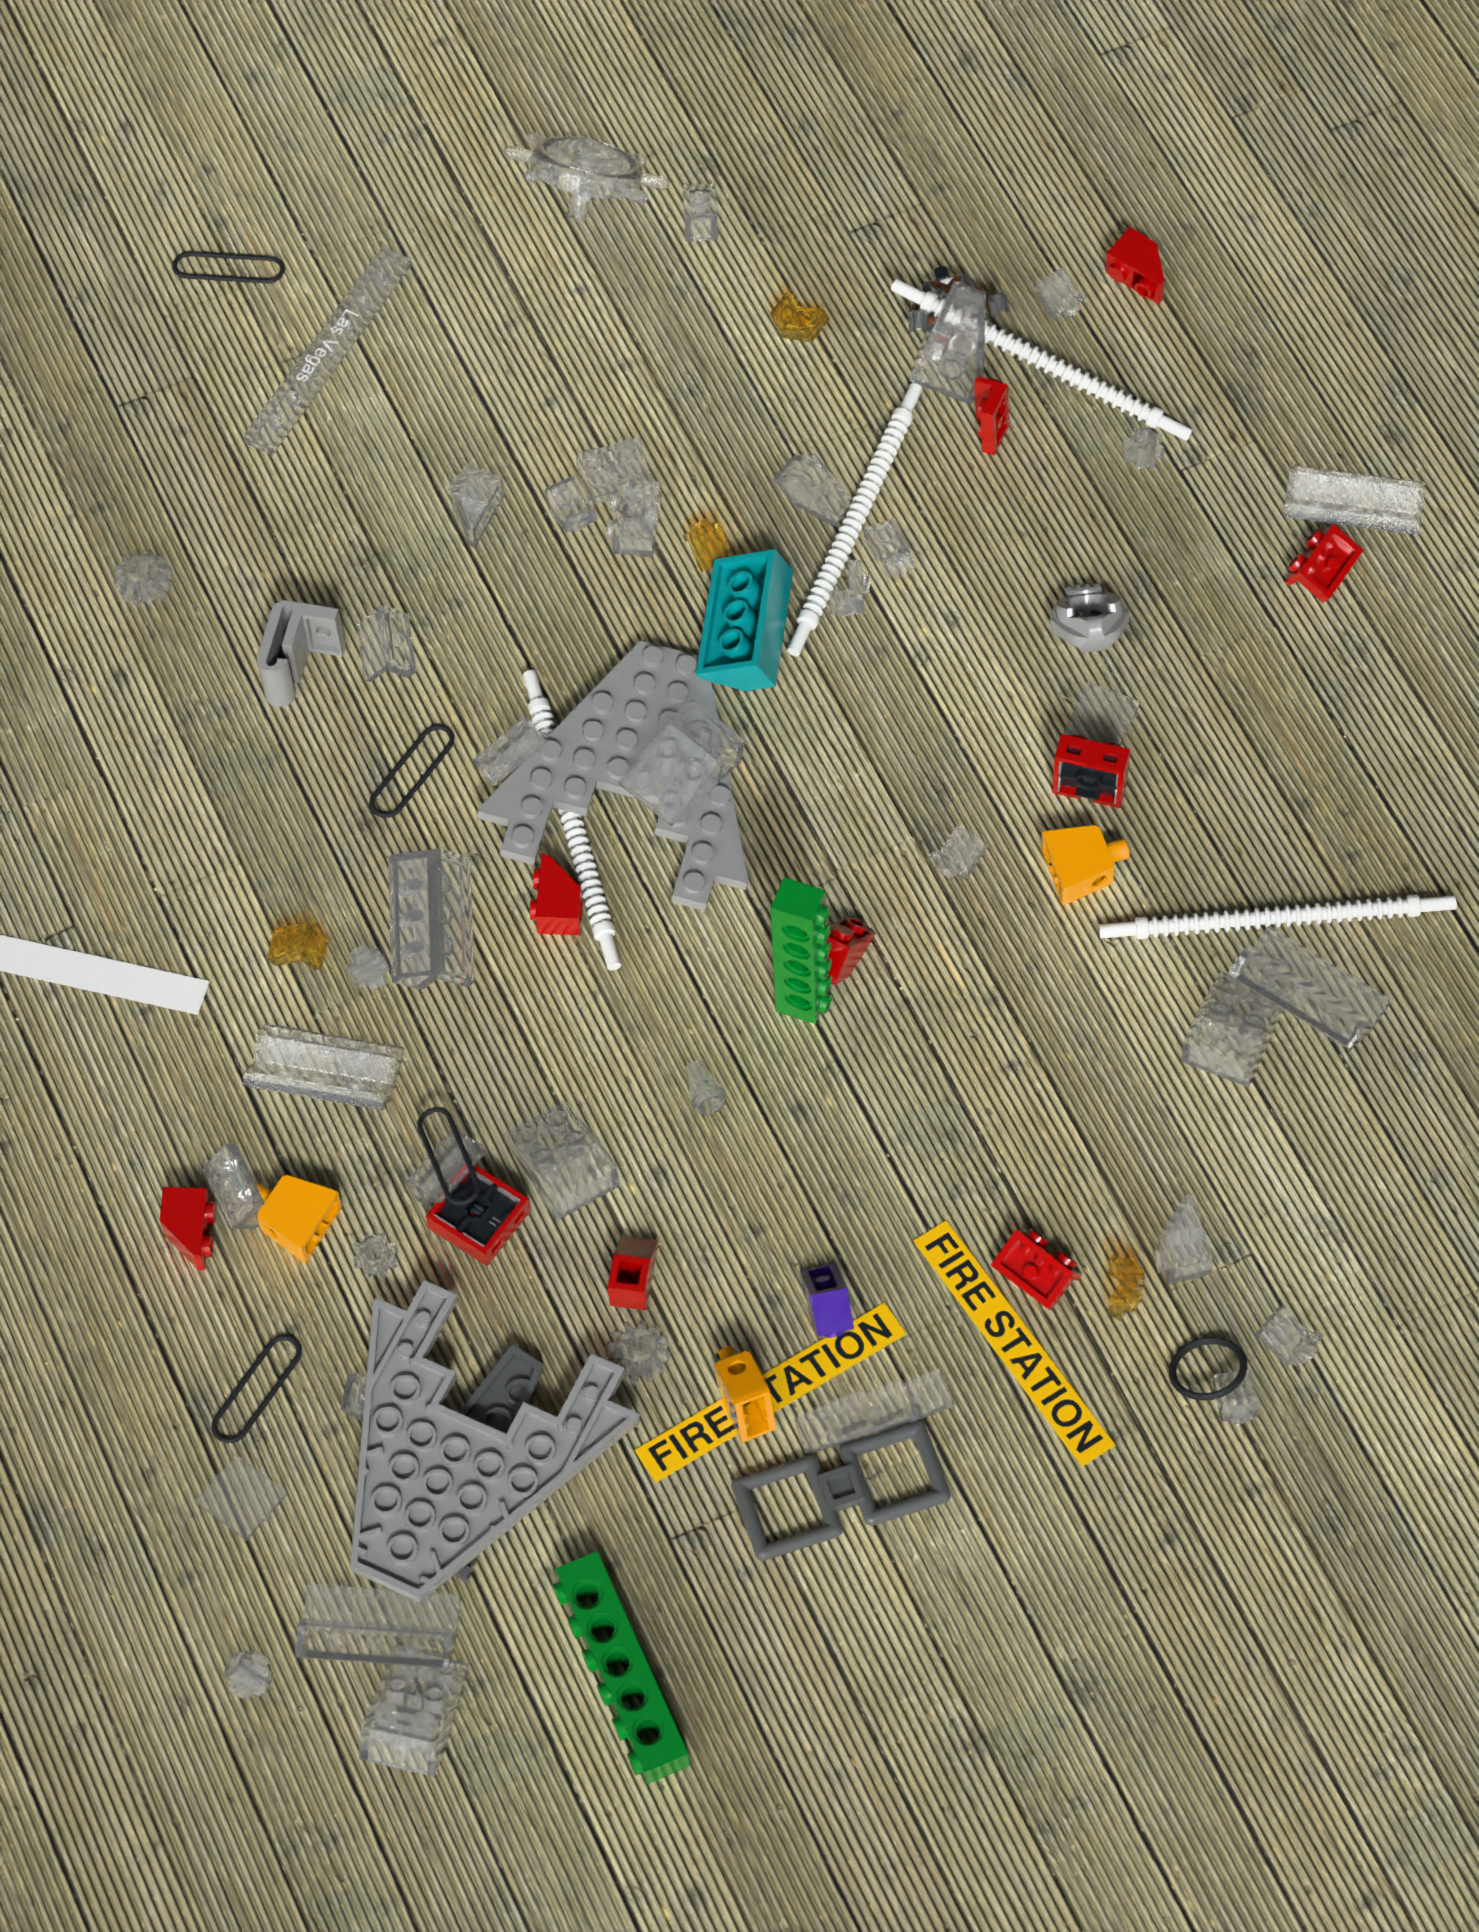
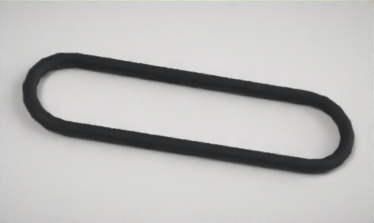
M183 252L175 257L172 263L174 273L180 278L267 284L278 281L285 272L282 261L272 256ZM189 256L261 260L277 263L280 271L275 277L268 279L184 274L178 271L177 263L180 259Z
M433 725L422 732L372 794L369 806L376 816L390 818L397 815L452 748L455 738L452 730L444 725ZM434 730L445 731L449 735L448 745L398 807L389 813L378 811L374 805L376 797L427 734Z
M443 1107L429 1108L419 1117L417 1127L444 1195L454 1205L469 1204L479 1195L480 1182L450 1112ZM440 1112L447 1117L472 1177L475 1189L472 1195L466 1199L456 1200L450 1195L422 1124L424 1119L431 1113Z
M279 1335L266 1345L212 1421L214 1437L223 1443H235L247 1434L299 1362L302 1355V1347L297 1339L289 1335ZM283 1340L292 1342L296 1347L294 1359L243 1430L233 1438L221 1436L217 1430L220 1418L273 1345Z

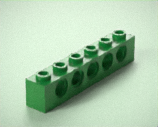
M783 877L770 908L776 1012L816 1024L821 1012L825 1014L828 1012L833 996L829 992L832 976L828 975L832 960L828 958L831 942L827 941L831 925L827 923L830 906L826 905V890Z
M598 1551L555 1568L557 1582L552 1584L555 1596L560 1606L566 1603L572 1616L567 1617V1622L574 1638L582 1637L587 1649L581 1652L589 1672L597 1671L602 1683L596 1686L604 1706L612 1704L617 1717L611 1720L619 1740L627 1739L632 1752L627 1753V1757L634 1774L642 1773L648 1785L690 1767L688 1751ZM585 1596H594L598 1599L597 1603L590 1607H584L579 1604V1601ZM601 1629H608L613 1632V1635L607 1640H598L593 1637ZM621 1662L628 1665V1669L622 1674H613L609 1671L610 1666L614 1663ZM632 1696H637L644 1700L642 1705L637 1708H628L624 1705V1702ZM647 1730H652L659 1734V1737L651 1743H645L639 1739V1736Z

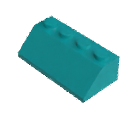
M776 549L714 559L696 669V676L698 678L741 691L776 687L793 570Z

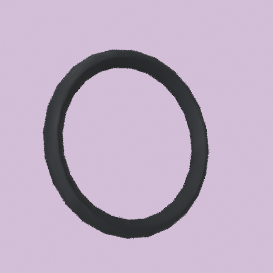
M1219 1337L1200 1338L1184 1345L1177 1351L1169 1365V1379L1176 1391L1185 1397L1202 1401L1214 1400L1231 1393L1241 1384L1247 1372V1358L1243 1350L1234 1342ZM1210 1344L1222 1345L1231 1349L1238 1356L1240 1369L1237 1376L1228 1386L1218 1391L1209 1393L1194 1392L1182 1386L1178 1381L1176 1371L1179 1361L1186 1353L1196 1347Z

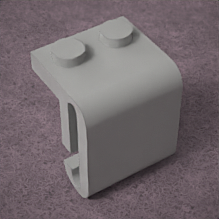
M289 600L279 601L272 607L257 655V664L264 694L269 704L283 707L294 701L296 694L293 682L300 683L309 652L343 657L346 643L339 609L327 604L313 605Z

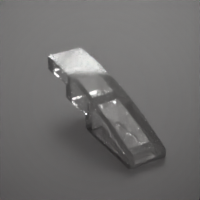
M938 1368L905 1383L898 1379L868 1393H865L862 1389L798 1416L794 1418V1422L804 1451L810 1454L918 1421L955 1406L944 1374Z

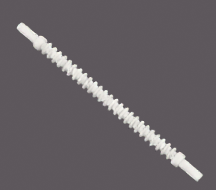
M896 279L891 287V291L919 304L920 310H925L928 313L932 311L934 312V317L941 315L944 322L950 320L952 326L958 324L960 325V330L968 329L969 335L974 332L977 334V339L984 337L985 343L992 341L993 347L1001 346L1002 352L1009 350L1011 351L1010 356L1017 354L1020 361L1025 358L1028 365L1035 363L1036 369L1043 367L1044 373L1047 374L1049 371L1053 373V378L1060 376L1061 382L1068 380L1071 387L1076 384L1079 391L1086 389L1087 395L1094 393L1095 399L1103 398L1104 404L1111 402L1112 408L1119 406L1122 413L1125 410L1129 411L1130 417L1137 415L1138 421L1146 420L1145 424L1153 429L1159 427L1185 441H1188L1193 432V429L1163 415L1164 410L1156 406L1150 408L1148 402L1141 404L1140 398L1133 400L1132 394L1126 396L1123 394V389H1120L1118 392L1115 390V385L1108 387L1106 386V381L1098 382L1097 376L1090 378L1089 372L1082 374L1081 368L1073 369L1072 363H1069L1068 366L1065 365L1064 359L1057 361L1056 355L1047 356L1046 350L1039 352L1038 346L1031 348L1030 342L1022 343L1021 337L1017 338V340L1014 339L1013 333L1006 335L1005 329L998 331L995 324L989 326L987 320L981 322L979 321V316L971 317L970 311L966 314L963 313L962 307L955 309L954 303L947 305L946 299L938 300V295L931 291L924 293L899 279Z
M917 383L910 384L901 406L894 410L891 421L888 423V428L885 429V435L881 437L882 443L878 444V450L874 452L875 458L871 459V465L867 467L868 473L864 474V480L860 482L861 488L857 489V495L853 498L854 503L850 504V510L846 513L847 518L843 520V526L839 528V533L835 537L836 541L832 543V549L828 551L829 556L825 558V564L821 566L822 571L818 573V579L814 581L815 587L811 588V595L807 596V602L803 605L804 610L800 611L797 623L799 625L787 648V652L793 656L800 655L810 631L817 628L820 620L819 617L823 614L822 609L826 607V601L830 599L829 593L834 591L833 586L837 584V578L841 576L840 570L844 569V563L848 561L847 555L851 553V547L855 545V540L859 536L858 532L862 530V524L866 521L865 517L869 515V509L873 506L872 502L876 500L875 494L879 493V487L883 485L882 479L886 478V472L890 470L889 464L893 463V457L897 455V449L900 448V442L904 440V434L908 430L907 427L912 423V411L923 390L922 386Z
M528 670L523 673V678L530 698L528 709L533 717L532 722L535 724L534 729L538 733L537 739L540 741V745L554 730L555 722L552 721L553 715L550 713L549 701L543 697L536 671ZM558 809V813L561 815V822L564 824L563 830L567 832L565 837L569 841L568 847L572 849L570 855L574 858L575 872L579 875L578 881L581 883L583 899L586 900L587 914L591 917L590 924L593 925L592 932L594 938L600 942L607 969L616 970L621 967V963L613 939L615 928L610 921L611 915L607 913L609 908L605 905L606 898L602 896L604 891L600 888L601 881L597 879L599 873L595 870L596 864L593 862L594 856L590 853L589 839L585 837L587 833L583 828L584 822L580 820L582 815Z
M1415 894L1407 895L1403 900L1400 896H1397L1395 901L1387 897L1386 901H1381L1380 898H1377L1375 902H1371L1368 898L1365 903H1361L1359 899L1355 901V904H1351L1347 900L1344 905L1336 901L1333 906L1329 902H1326L1325 906H1320L1319 903H1316L1315 907H1310L1306 903L1304 908H1300L1296 904L1294 909H1290L1286 905L1283 910L1275 906L1272 911L1268 907H1265L1264 911H1259L1256 907L1254 912H1249L1245 908L1243 913H1239L1235 909L1233 914H1229L1227 910H1224L1222 915L1214 911L1211 916L1207 912H1204L1203 916H1198L1195 912L1193 917H1188L1184 913L1182 918H1178L1174 914L1172 919H1168L1166 915H1163L1161 920H1157L1156 916H1153L1152 920H1148L1147 917H1136L1133 922L1099 924V937L1136 936L1137 939H1147L1149 934H1153L1157 938L1159 933H1163L1165 937H1168L1170 932L1178 936L1181 931L1185 935H1188L1189 931H1194L1197 935L1199 930H1204L1206 934L1209 933L1210 929H1214L1218 933L1221 928L1229 932L1231 927L1239 931L1240 927H1245L1246 930H1249L1250 926H1255L1258 930L1260 925H1265L1269 929L1271 924H1275L1279 928L1282 923H1285L1287 927H1290L1292 922L1300 926L1301 922H1306L1307 925H1310L1311 921H1316L1319 925L1322 920H1326L1330 924L1332 919H1336L1340 923L1343 918L1351 922L1354 917L1358 921H1361L1362 917H1367L1370 921L1373 916H1377L1381 920L1383 915H1387L1391 919L1393 914H1397L1399 918L1403 914H1407L1408 917H1418L1421 912L1456 910L1457 903L1455 895L1419 898Z

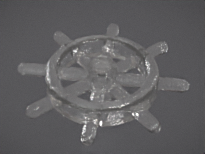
M531 132L526 138L527 142L534 147V150L507 146L503 150V155L507 159L531 163L530 169L525 173V178L528 182L544 181L558 189L570 192L571 197L566 216L571 219L573 214H575L574 220L585 221L587 219L589 202L592 197L603 199L629 198L638 204H644L648 200V195L639 189L640 185L661 190L667 189L670 185L669 179L664 176L642 172V166L646 165L647 162L644 154L630 155L615 146L593 140L590 136L582 138L570 136L544 138L537 133Z

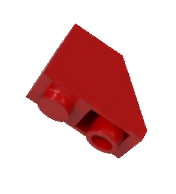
M1129 227L1107 252L1105 273L1114 281L1122 282L1134 289L1141 297L1149 298L1155 303L1160 304L1163 301L1164 276L1157 243Z
M542 855L540 868H534L533 888L538 889L537 899H531L530 920H536L538 934L580 936L583 912L581 887L549 855Z
M852 917L843 918L831 925L827 941L831 942L828 958L832 960L828 975L832 976L831 984L837 985L850 976L876 934L867 929V925L859 919Z
M163 1187L159 1221L165 1237L197 1270H205L206 1258L213 1255V1235H209L210 1223L215 1224L216 1202L210 1200L207 1188Z
M621 1236L613 1254L608 1282L610 1306L647 1311L658 1240Z

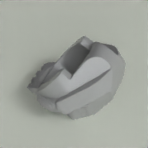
M1099 583L1093 584V587H1090L1089 584H1085L1084 587L1076 585L1075 589L1067 587V597H1062L1052 609L1050 615L1051 630L1071 646L1077 647L1082 653L1109 649L1121 637L1130 621V614L1125 604L1118 595L1109 592L1102 593Z

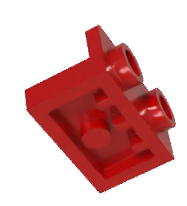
M977 376L974 381L976 420L981 421L978 437L982 438V452L995 456L1010 425L1008 385L994 378L987 379Z
M1334 524L1323 531L1316 529L1305 542L1308 548L1303 554L1299 553L1287 567L1291 572L1284 580L1289 586L1298 581L1322 603L1330 599L1364 551Z
M1016 1229L991 1263V1266L1044 1307L1052 1310L1072 1281H1078L1081 1278L1082 1274L1075 1269L1078 1263L1062 1251H1059L1057 1255L1046 1247L1049 1241L1035 1230L1030 1229L1027 1233Z

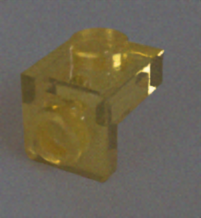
M789 292L783 295L770 312V316L782 338L813 342L830 320L825 310L800 306L794 294Z
M704 519L689 525L691 532L683 535L684 541H688L700 572L713 568L714 559L733 556L719 521L709 524L708 519Z
M308 923L274 928L267 960L275 966L303 961L313 970H320L323 965L328 939Z
M1114 1254L1109 1260L1108 1274L1119 1280L1120 1284L1109 1299L1108 1315L1121 1321L1127 1311L1133 1313L1142 1300L1143 1293H1141V1290L1144 1287L1145 1271L1134 1260L1127 1257L1122 1259Z

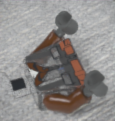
M945 266L935 268L930 274L932 281L923 284L922 292L927 293L931 291L938 295V300L941 301L944 298L947 305L954 303L955 309L962 307L963 313L966 314L970 311L971 317L979 316V321L987 320L988 325L989 313L991 317H996L999 311L1010 312L1008 298L1005 293L991 295L978 284H973L968 275L963 274L952 277L949 268ZM915 302L908 314L909 332H913L914 329H925L927 346L977 335L974 332L969 335L966 328L960 330V325L958 324L952 326L950 320L944 322L941 315L934 317V312L932 311L928 313L925 310H920V305Z

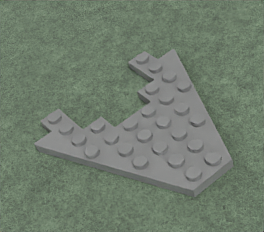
M642 640L630 650L479 807L477 819L508 827L500 850L501 857L534 865L552 807L587 816L595 788L661 805L662 808L654 835L687 843L672 894V903L705 911L714 882L746 891L748 874L712 682L696 676L698 655Z
M423 1280L407 1311L376 1297L373 1301L350 1562L352 1572L419 1603L637 1426L640 1421L639 1413L611 1402L625 1375V1368L594 1354H590L557 1417L523 1402L505 1434L442 1406L457 1379L455 1371L426 1358L454 1309L458 1297L457 1294Z

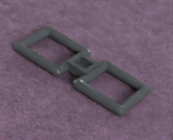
M915 1421L843 1444L839 1449V1453L844 1467L822 1473L818 1459L814 1455H808L734 1479L731 1487L756 1558L760 1561H766L841 1536L843 1528L837 1512L857 1505L860 1508L864 1522L868 1526H875L948 1502L951 1498V1493L925 1424L922 1421ZM914 1438L933 1491L876 1509L857 1456ZM806 1472L825 1525L767 1544L749 1490Z

